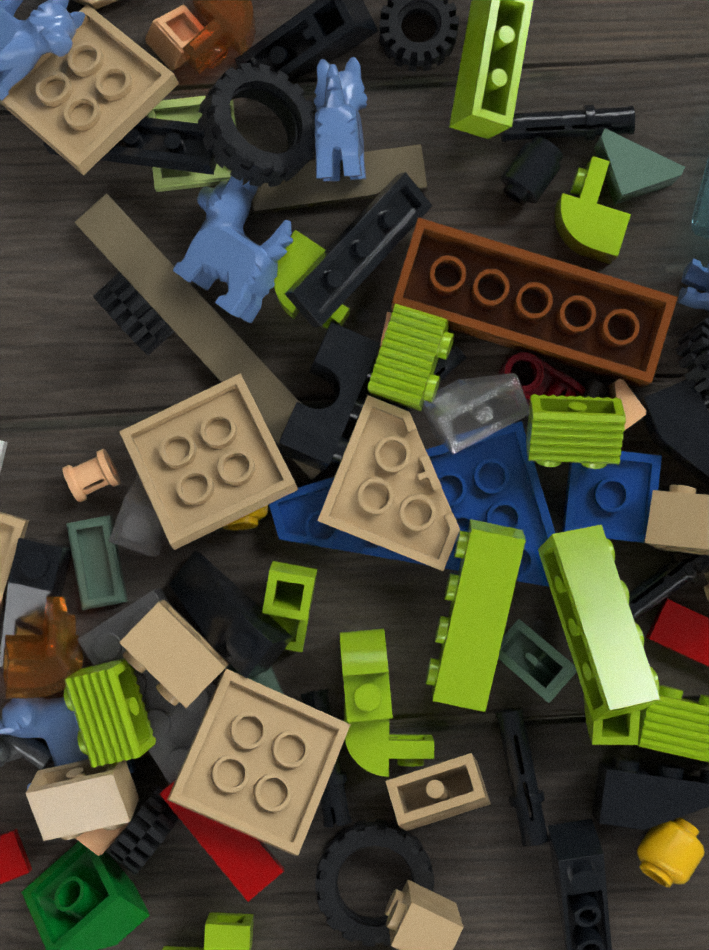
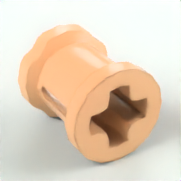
M104 448L97 451V457L75 467L67 465L62 468L68 487L78 502L87 500L88 494L109 484L113 487L121 484L116 467Z

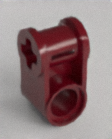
M520 352L513 355L501 365L499 370L501 386L528 406H530V396L533 394L539 396L543 394L547 396L555 395L558 397L561 393L565 397L570 395L583 397L586 389L576 380L554 369L529 352ZM516 362L526 364L531 371V379L526 386L516 384L511 377V368Z

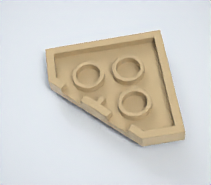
M367 395L317 521L444 571L460 528L418 434L413 418L409 411Z

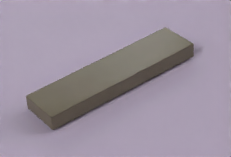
M418 144L364 152L366 179L350 180V176L344 177L343 162L341 161L340 181L324 182L323 179L316 178V159H311L291 180L287 182L283 180L280 185L269 187L268 183H263L261 187L258 186V190L252 199L254 214L376 198L396 175L404 172L409 175L421 191H427L422 146Z

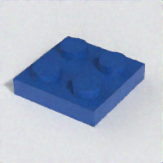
M621 451L620 464H607L606 467L601 469H590L584 467L581 463L569 462L562 532L602 525L607 539L645 543L652 492L659 488L662 456Z

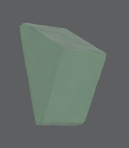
M606 128L594 147L598 158L610 161L605 181L614 205L672 186L685 169L684 166Z
M520 619L503 636L498 659L548 703L554 699L577 672L572 662Z

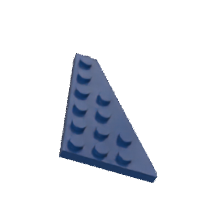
M522 421L425 449L460 530L468 531L470 519L523 530L526 542L516 581L549 587L538 549L552 534H555V530L534 461H528L526 434ZM335 477L298 487L297 491L269 504L279 540L426 565L317 521ZM457 539L445 569L459 570L461 558L454 557Z

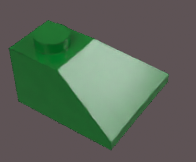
M80 841L21 892L46 950H99L115 946L150 916L135 884L106 851L98 856Z

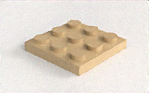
M88 4L79 11L85 14L82 25L76 29L70 52L62 57L52 53L42 55L35 67L22 80L11 87L9 94L2 101L0 100L2 106L82 175H85L179 84L173 72Z
M241 373L119 431L166 537L174 550L298 490Z
M225 669L218 681L167 800L294 856H298L351 724L249 678H245L229 669Z

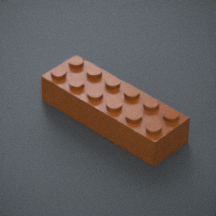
M418 217L390 311L393 312L394 305L399 304L448 319L450 330L521 352H529L538 357L609 379H623L626 384L643 388L653 381L678 297Z

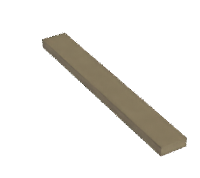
M106 193L74 223L221 382L241 373L273 439L279 443L296 402L299 401L188 281L173 271L174 265ZM293 459L311 480L315 479L322 472Z

